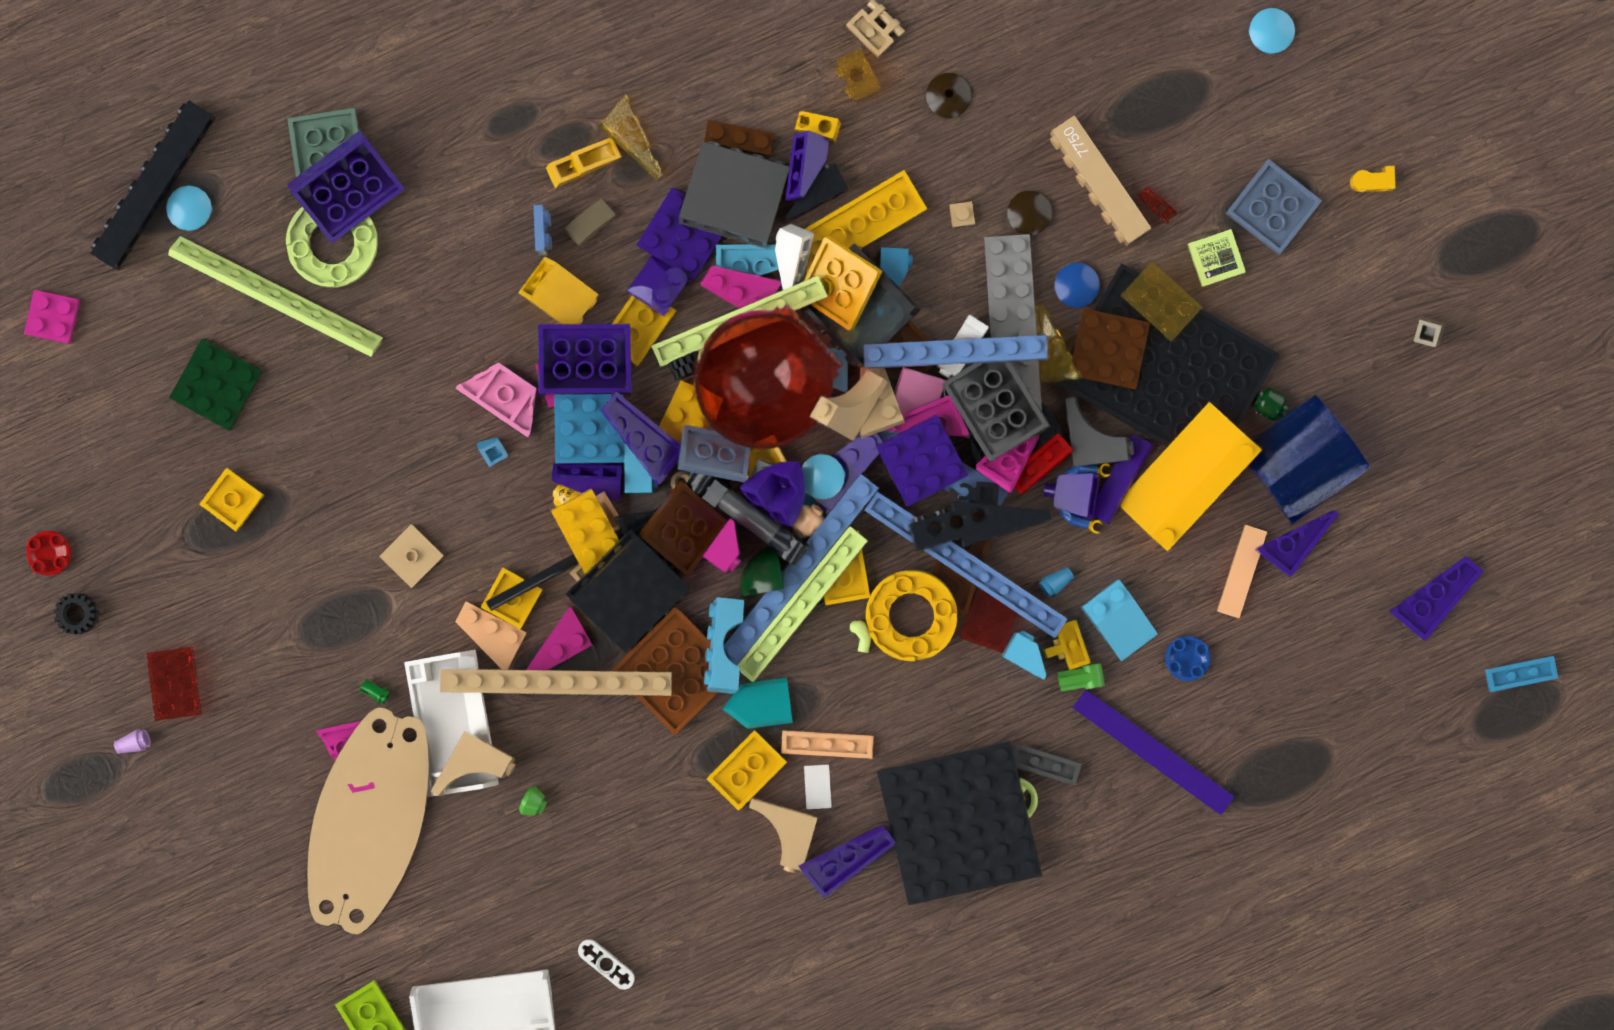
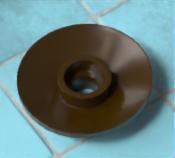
M943 73L936 76L929 83L926 91V101L931 111L943 118H954L964 113L971 101V90L966 80L954 73ZM947 90L952 91L953 97L947 98L945 92Z

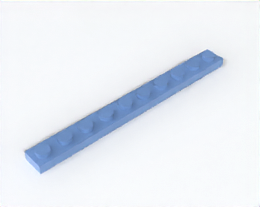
M861 474L809 538L807 541L809 548L796 565L789 563L781 573L784 589L766 592L723 646L725 655L733 664L737 666L879 490V487Z
M876 492L864 511L913 543L908 525L913 523L912 519L915 516L879 492ZM928 526V531L930 534H939L936 530ZM953 542L924 550L1054 638L1067 621V618Z

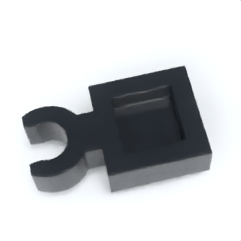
M977 481L976 488H972L967 483L960 484L961 488L968 489V495L959 496L960 500L967 501L970 498H975L974 503L998 505V484Z

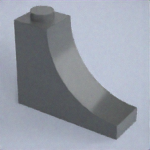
M1066 398L1071 448L1074 451L1072 453L1074 467L1131 460V455H1134L1133 442H1129L1128 437H1112L1101 433L1083 415L1078 398Z

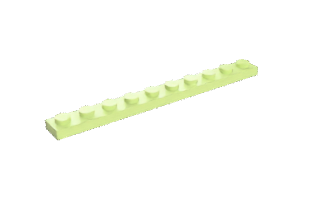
M181 236L169 249V256L372 357L382 342L383 337Z

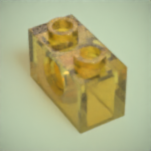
M861 47L836 60L835 72L840 80L844 79L847 87L844 89L850 100L854 99L857 104L881 92V87ZM853 72H860L863 79L859 82H854L851 80L850 75Z

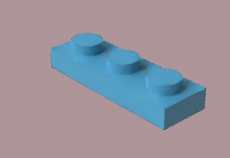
M1554 656L1485 669L1489 692L1558 679Z

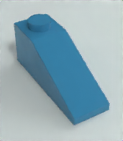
M881 247L880 267L900 287L908 272V268H912L913 255H908L909 249ZM878 305L877 318H882L885 311Z

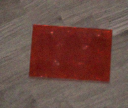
M977 586L960 639L1003 653L1017 613Z
M193 647L146 653L155 721L202 715Z

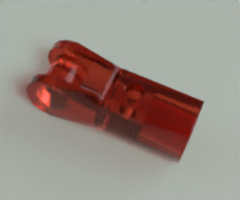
M1149 185L1138 195L1166 224L1169 223V219L1173 215H1177L1176 210ZM1161 204L1166 208L1163 213L1157 209Z

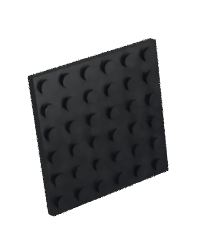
M1011 741L877 771L892 837L896 842L894 846L908 905L1043 875Z

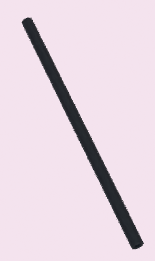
M722 478V479L725 480L727 483L733 481V480H729V479H724V478ZM621 529L615 531L616 536L620 540L624 534ZM572 554L487 600L486 603L490 610L493 611L579 563L575 555Z

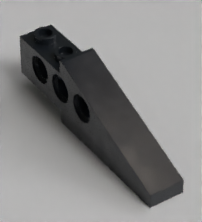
M951 501L949 503L950 512L947 509H942L934 512L935 516L927 519L925 515L912 519L913 523L908 525L915 551L918 552L959 539L962 548L1050 522L1052 517L1049 510ZM975 510L981 511L984 515L983 521L976 522L973 520L972 512ZM952 517L961 519L962 526L956 529L951 526L950 519ZM932 523L937 524L940 528V533L938 535L930 534L928 525Z

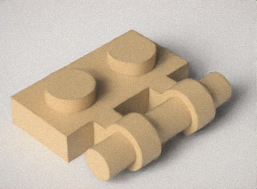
M871 0L867 6L872 12L868 15L861 9L846 24V27L879 58L894 43L889 34L894 32L900 37L905 30L900 26V22L896 18L893 19L885 11L886 8L882 4L879 5L875 0ZM879 17L887 26L882 29L874 20Z

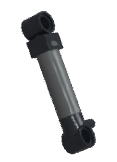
M693 473L687 481L686 485L692 491L703 496L702 498L712 506H718L778 551V554L787 562L796 565L809 548L805 540L787 531L731 489L733 486L722 478Z

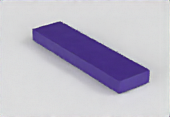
M1133 434L1129 442H1133L1134 455H1131V460L1116 462L1096 499L1094 517L1108 525L1153 448L1151 443Z

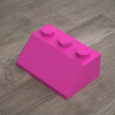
M729 519L703 555L704 558L725 573H728L729 570L734 572L741 562L738 559L740 549L736 524L731 519Z

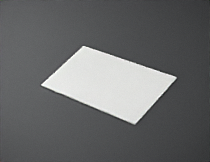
M829 765L804 766L806 809L831 808Z

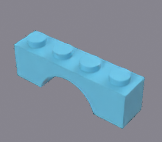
M717 597L713 604L710 603L709 617H712V626L708 627L707 639L711 640L710 648H707L706 662H709V671H705L704 684L708 685L707 691L735 694L738 691L740 667L733 664L725 655L723 641L729 630L739 627L743 623L744 600Z

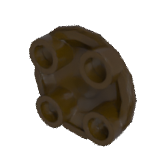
M1023 191L1016 194L1010 201L1007 208V218L1011 227L1022 235H1036L1043 232L1049 225L1052 218V207L1048 199L1041 193Z

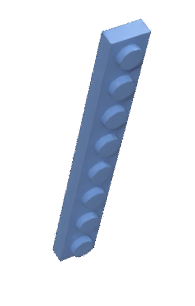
M1046 335L864 345V368L866 369L1048 360Z

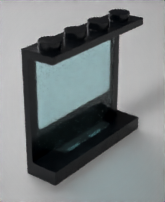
M854 243L849 248L851 251L882 270L881 276L855 329L847 330L810 304L800 308V311L808 319L812 317L816 321L815 327L823 335L827 333L831 337L830 343L838 351L842 349L846 353L845 359L853 367L857 365L863 368L864 345L889 343L921 309L860 245Z

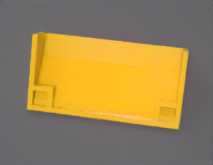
M1208 402L1130 487L1120 507L1164 549L1169 551L1262 449L1214 405Z

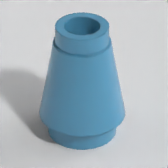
M1066 567L1043 577L1042 581L1039 582V586L1048 598L1051 596L1055 597L1074 579V576L1070 569Z

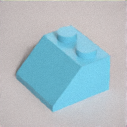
M1021 631L1020 634L1014 632L1001 656L1037 677L1045 679L1046 672L1038 644L1033 642L1035 637L1024 631Z

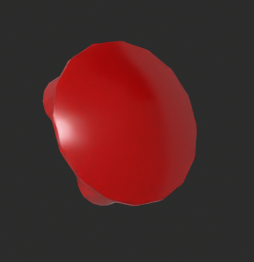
M43 531L28 540L26 558L33 572L53 576L61 573L68 566L71 560V547L63 535L55 531Z

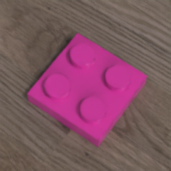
M34 290L24 334L71 344L80 300Z

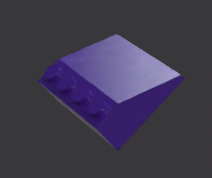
M361 130L287 184L290 192L331 243H334L405 190Z
M538 324V396L613 394L614 392L623 395L631 394L630 324Z

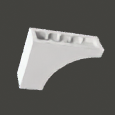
M969 315L954 340L982 339L989 327ZM965 364L937 365V367L940 368L939 373L950 379L960 373Z

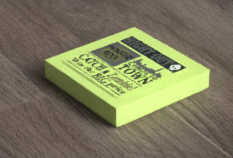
M1231 229L1187 244L1202 287L1246 273Z

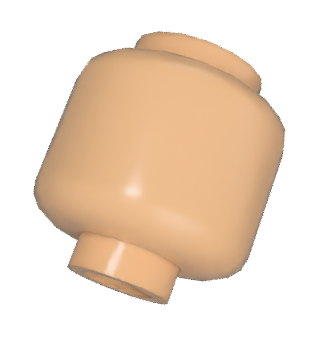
M812 504V506L803 505L792 527L793 531L804 539L811 537L825 520L822 515L824 513L823 510L815 504Z

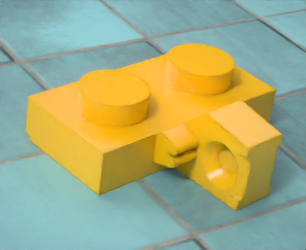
M1077 620L1065 623L1057 634L1058 639L1053 640L1054 646L1043 649L1046 658L1058 655L1059 660L1065 659L1068 670L1091 663Z

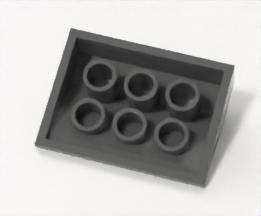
M1012 362L974 363L942 383L990 462L1051 427Z

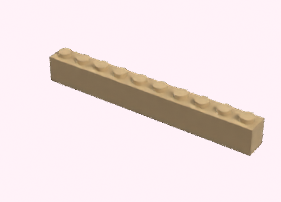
M441 669L440 692L671 696L672 672Z

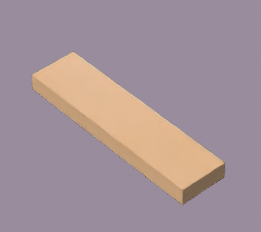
M1244 525L1217 612L1240 618L1260 556L1255 549L1264 544L1266 531Z
M783 730L781 753L872 759L874 736Z

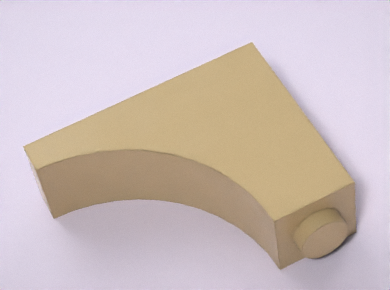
M867 370L859 382L845 394L835 398L821 396L810 417L854 441L888 381Z
M464 731L430 792L437 796H443L445 791L458 779L474 773H488L499 778H505L506 775L510 776L516 766L513 763L515 758L470 732Z
M752 798L749 808L760 812L768 818L778 832L782 846L780 865L784 866L783 870L797 873V870H800L798 866L805 863L817 816Z

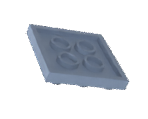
M1268 159L1225 214L1280 255L1322 200Z

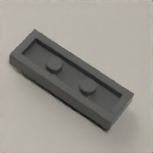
M1015 744L1013 752L1017 768L1076 785L1081 763L1021 744Z

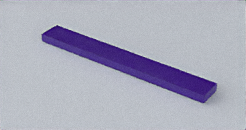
M1086 689L1072 707L1218 814L1222 815L1234 798L1229 792Z

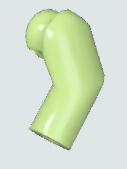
M855 620L851 622L850 630L860 638L858 651L869 653L871 636L868 626L861 620Z

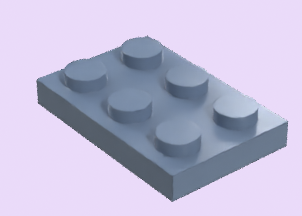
M684 425L678 469L745 483L752 438Z

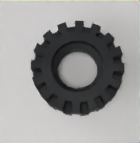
M706 348L688 353L668 364L675 381L690 377L713 366Z
M67 594V596L60 599V602L56 603L57 609L54 610V614H56L54 620L58 622L57 626L66 633H86L98 621L97 614H99V610H96L97 604L92 601L91 597L85 594ZM73 605L81 606L85 612L83 620L78 623L72 622L68 617V611Z

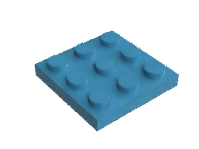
M612 394L554 395L555 464L624 463V441L600 411Z

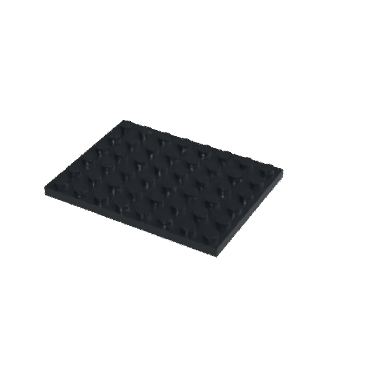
M1121 263L1094 311L1150 322L1136 390L1068 376L1074 346L1053 382L1161 445L1168 447L1208 402L1214 405L1238 427L1277 360L1279 353Z

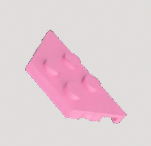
M499 362L486 371L473 376L468 381L457 385V390L526 437H530L537 388Z

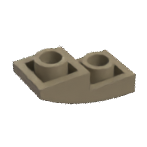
M601 198L565 227V231L580 246L594 237L599 229L613 221L616 214Z

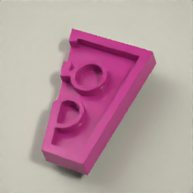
M1039 435L991 462L985 456L976 464L977 471L1011 493L1039 439Z
M361 721L316 730L334 761H336L344 745ZM369 782V785L356 788L352 784H347L352 793L375 788L374 782Z

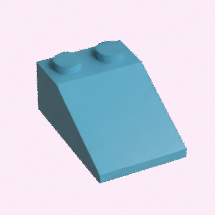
M1116 579L1080 606L1120 661L1126 659L1157 635L1147 617L1119 579Z

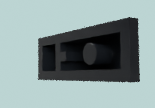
M828 163L821 168L805 196L798 198L786 215L788 223L848 191V186L836 164L830 166Z

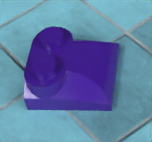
M651 256L626 292L665 317L688 284L690 278L686 276L682 269L673 268L658 258Z

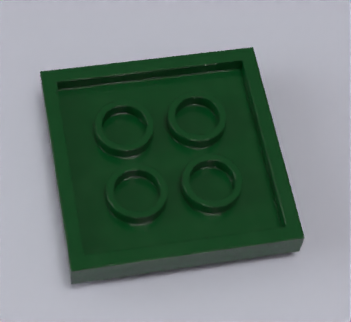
M201 339L169 398L230 431L263 371L214 344Z

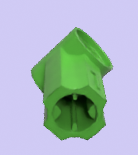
M1101 663L1057 672L1060 691L1105 686Z

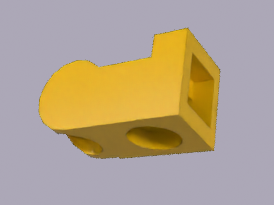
M801 111L798 115L795 130L798 132L811 131L836 143L841 122L837 118Z
M1385 166L1382 168L1381 173H1370L1367 170H1360L1351 177L1350 185L1356 192L1393 191L1396 188L1395 166Z

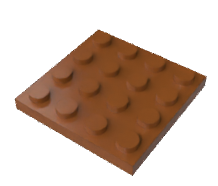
M676 606L611 670L672 672L671 696H635L674 736L718 693L707 691L708 685L704 684L705 671H709V662H706L707 648H710L711 641Z

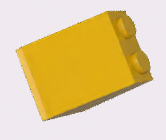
M547 257L543 258L518 292L560 324H581L583 315L587 310L594 307L597 302L596 298L599 295L558 263Z

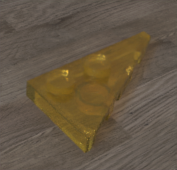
M625 94L598 127L657 180L662 176L660 165L657 159L654 160L649 150L651 145L644 130L640 127L637 115H633L628 104L630 99Z
M1035 304L1037 336L1046 335L1048 345V360H1038L1040 383L1045 384L1082 378L1080 371L1076 370L1071 361L1072 356L1066 350L1060 333L1057 329H1054L1048 311L1042 304Z

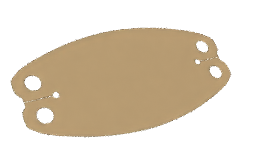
M378 707L360 722L338 755L327 777L316 807L309 843L308 898L310 911L316 923L326 926L335 923L342 925L346 932L356 935L360 934L379 916L399 885L420 835L427 799L428 743L426 730L420 719L410 716L401 719L394 717L392 711ZM376 719H383L386 722L387 727L383 733H376L373 730L372 723ZM406 728H413L416 731L417 738L413 742H407L403 739L402 734ZM389 742L393 744L392 748L387 747ZM374 782L375 788L352 793L347 784H352L356 788ZM344 894H348L349 898L347 900L343 898ZM323 900H329L333 903L334 908L330 914H323L320 911L319 905ZM359 909L363 912L364 918L360 923H354L350 920L349 914L352 910Z

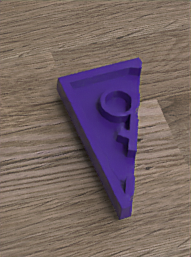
M1330 511L1257 547L1255 551L1288 577H1292L1338 516V513Z

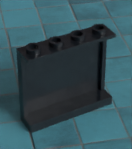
M630 529L566 595L573 604L626 653L637 645L639 639L645 633L653 629L655 623L661 617L666 616L670 612L671 607L677 601L682 600L686 596L690 587Z

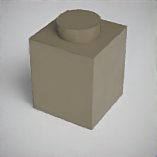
M1422 317L1418 323L1414 342L1436 348L1440 344L1445 323Z

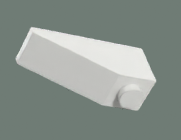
M793 224L780 228L776 234L775 252L783 290L804 281L814 233Z

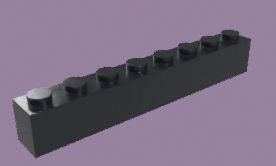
M190 100L180 106L177 112L179 116L174 123L171 122L165 130V138L162 142L159 141L153 149L154 155L150 161L147 160L143 164L138 180H134L128 188L129 194L125 200H120L116 206L117 212L113 219L109 218L103 227L104 233L100 238L97 237L91 246L93 250L90 254L116 270H119L216 119L212 114Z

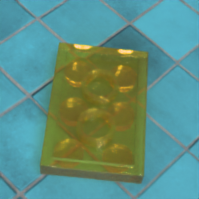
M1153 262L1120 295L1169 341H1172L1203 308Z

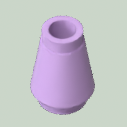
M140 729L114 741V747L118 754L145 751L151 744L148 732Z

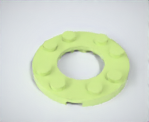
M301 207L290 221L286 233L287 252L295 270L311 283L328 288L343 287L354 283L364 276L372 266L378 248L377 231L370 216L351 229L354 236V248L351 255L345 261L338 264H326L319 261L310 248V238L317 224L305 209Z

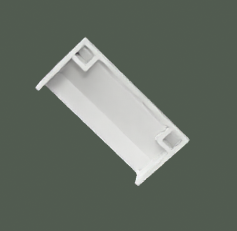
M476 650L404 662L413 715L421 720L426 730L428 743V797L437 796L430 791L464 731L470 732L492 745L483 693L440 692L441 669H479ZM488 773L470 774L454 782L444 794L499 785L498 777Z
M548 969L413 986L409 996L415 1030H555Z

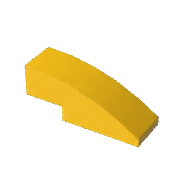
M610 137L549 163L546 170L554 187L557 188L620 159L621 155L613 138Z

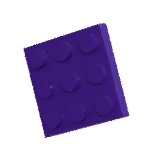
M672 187L636 246L669 266L682 269L686 276L695 282L723 236L679 224V215L686 195Z
M937 414L876 445L907 507L968 476Z

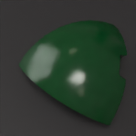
M771 546L757 552L746 564L740 578V597L784 589L778 552Z

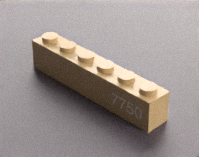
M1075 115L1053 129L1050 133L1052 136L1050 138L1051 143L1057 150L1061 149L1065 155L1062 158L1069 168H1074L1078 174L1075 176L1078 183L1082 187H1087L1090 192L1088 196L1095 206H1100L1103 211L1101 216L1108 225L1112 224L1115 228L1114 235L1121 244L1124 242L1128 246L1151 229L1150 225Z

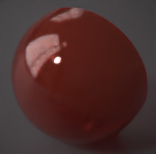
M786 304L782 309L777 306L774 310H754L731 317L720 324L708 336L697 356L694 368V390L700 410L706 421L718 434L740 446L754 449H770L787 445L804 436L818 423L810 415L821 396L831 398L833 380L840 375L837 370L842 367V362L832 352L827 354L829 348L802 319H798L799 315L789 304Z

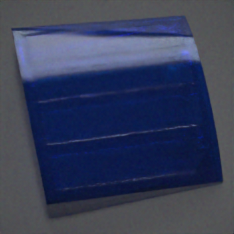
M1316 395L1307 398L1252 440L1262 450L1247 465L1278 504V508L1291 525L1371 469L1349 434Z

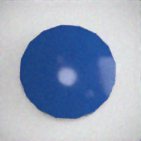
M1071 263L1064 266L1055 279V292L1064 305L1074 308L1090 304L1097 297L1100 289L1099 278L1096 272L1090 266L1083 263Z
M1182 636L1175 639L1168 646L1165 653V663L1169 672L1174 677L1183 681H1193L1201 678L1207 672L1210 665L1208 646L1202 640L1193 636Z

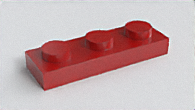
M1059 433L1029 457L1014 486L1021 496L1074 452Z

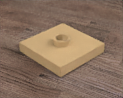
M411 524L379 557L411 588H414L444 555Z

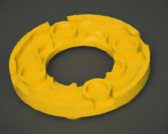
M903 570L887 576L875 587L867 603L866 621L871 638L883 652L899 660L916 661L936 655L946 647L956 629L957 606L951 591L936 576L924 571ZM916 593L925 597L934 610V621L931 628L918 637H908L900 634L893 628L890 621L889 611L892 603L904 594Z

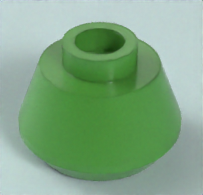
M536 786L529 787L519 807L521 815L536 816L537 813H543L547 802L544 801L545 795Z

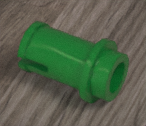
M365 679L359 690L375 699L377 704H384L390 695L386 687L383 689L369 681V679Z

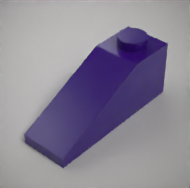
M811 131L794 134L786 200L790 201L805 196L827 160L829 138Z
M553 463V482L581 493L592 489L595 496L605 492L610 501H621L622 465Z

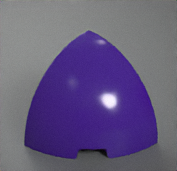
M799 462L774 464L754 474L740 489L756 507L762 506L765 510H768L771 518L792 527L801 512L804 501L805 480L803 470Z

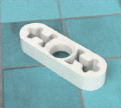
M585 939L578 947V953L584 961L619 989L625 990L633 985L635 975L625 964L595 940ZM592 944L594 946L593 952L598 955L599 951L604 954L600 955L596 963H594L592 960L595 956L591 953L588 955L584 954V945L589 946ZM603 958H610L613 962L612 969L608 971L603 970L600 967V961ZM617 965L621 967L618 970L620 974H629L628 980L630 983L624 982L621 984L619 982L621 978L617 974L614 975V978L610 976L615 971Z

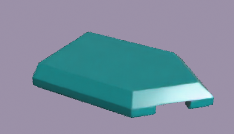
M787 678L742 683L738 691L732 695L722 708L747 729L793 723Z

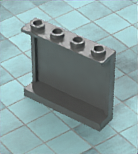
M702 141L679 215V224L766 249L784 186L789 176L790 167L786 166L782 161L774 160L772 162L765 160L763 156L758 154L748 155L737 148L727 149L713 141L708 143Z

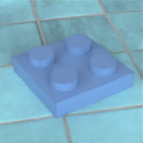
M533 205L535 251L539 256H548V250H552V237L547 233V227H551V214L549 211H546L543 205Z

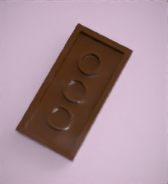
M952 517L950 524L953 528L957 529L962 526V521L958 517ZM960 539L952 542L984 563L991 539L962 548ZM936 559L932 575L940 579L949 588L955 599L957 612L967 615L976 585ZM924 597L923 602L930 604V602Z

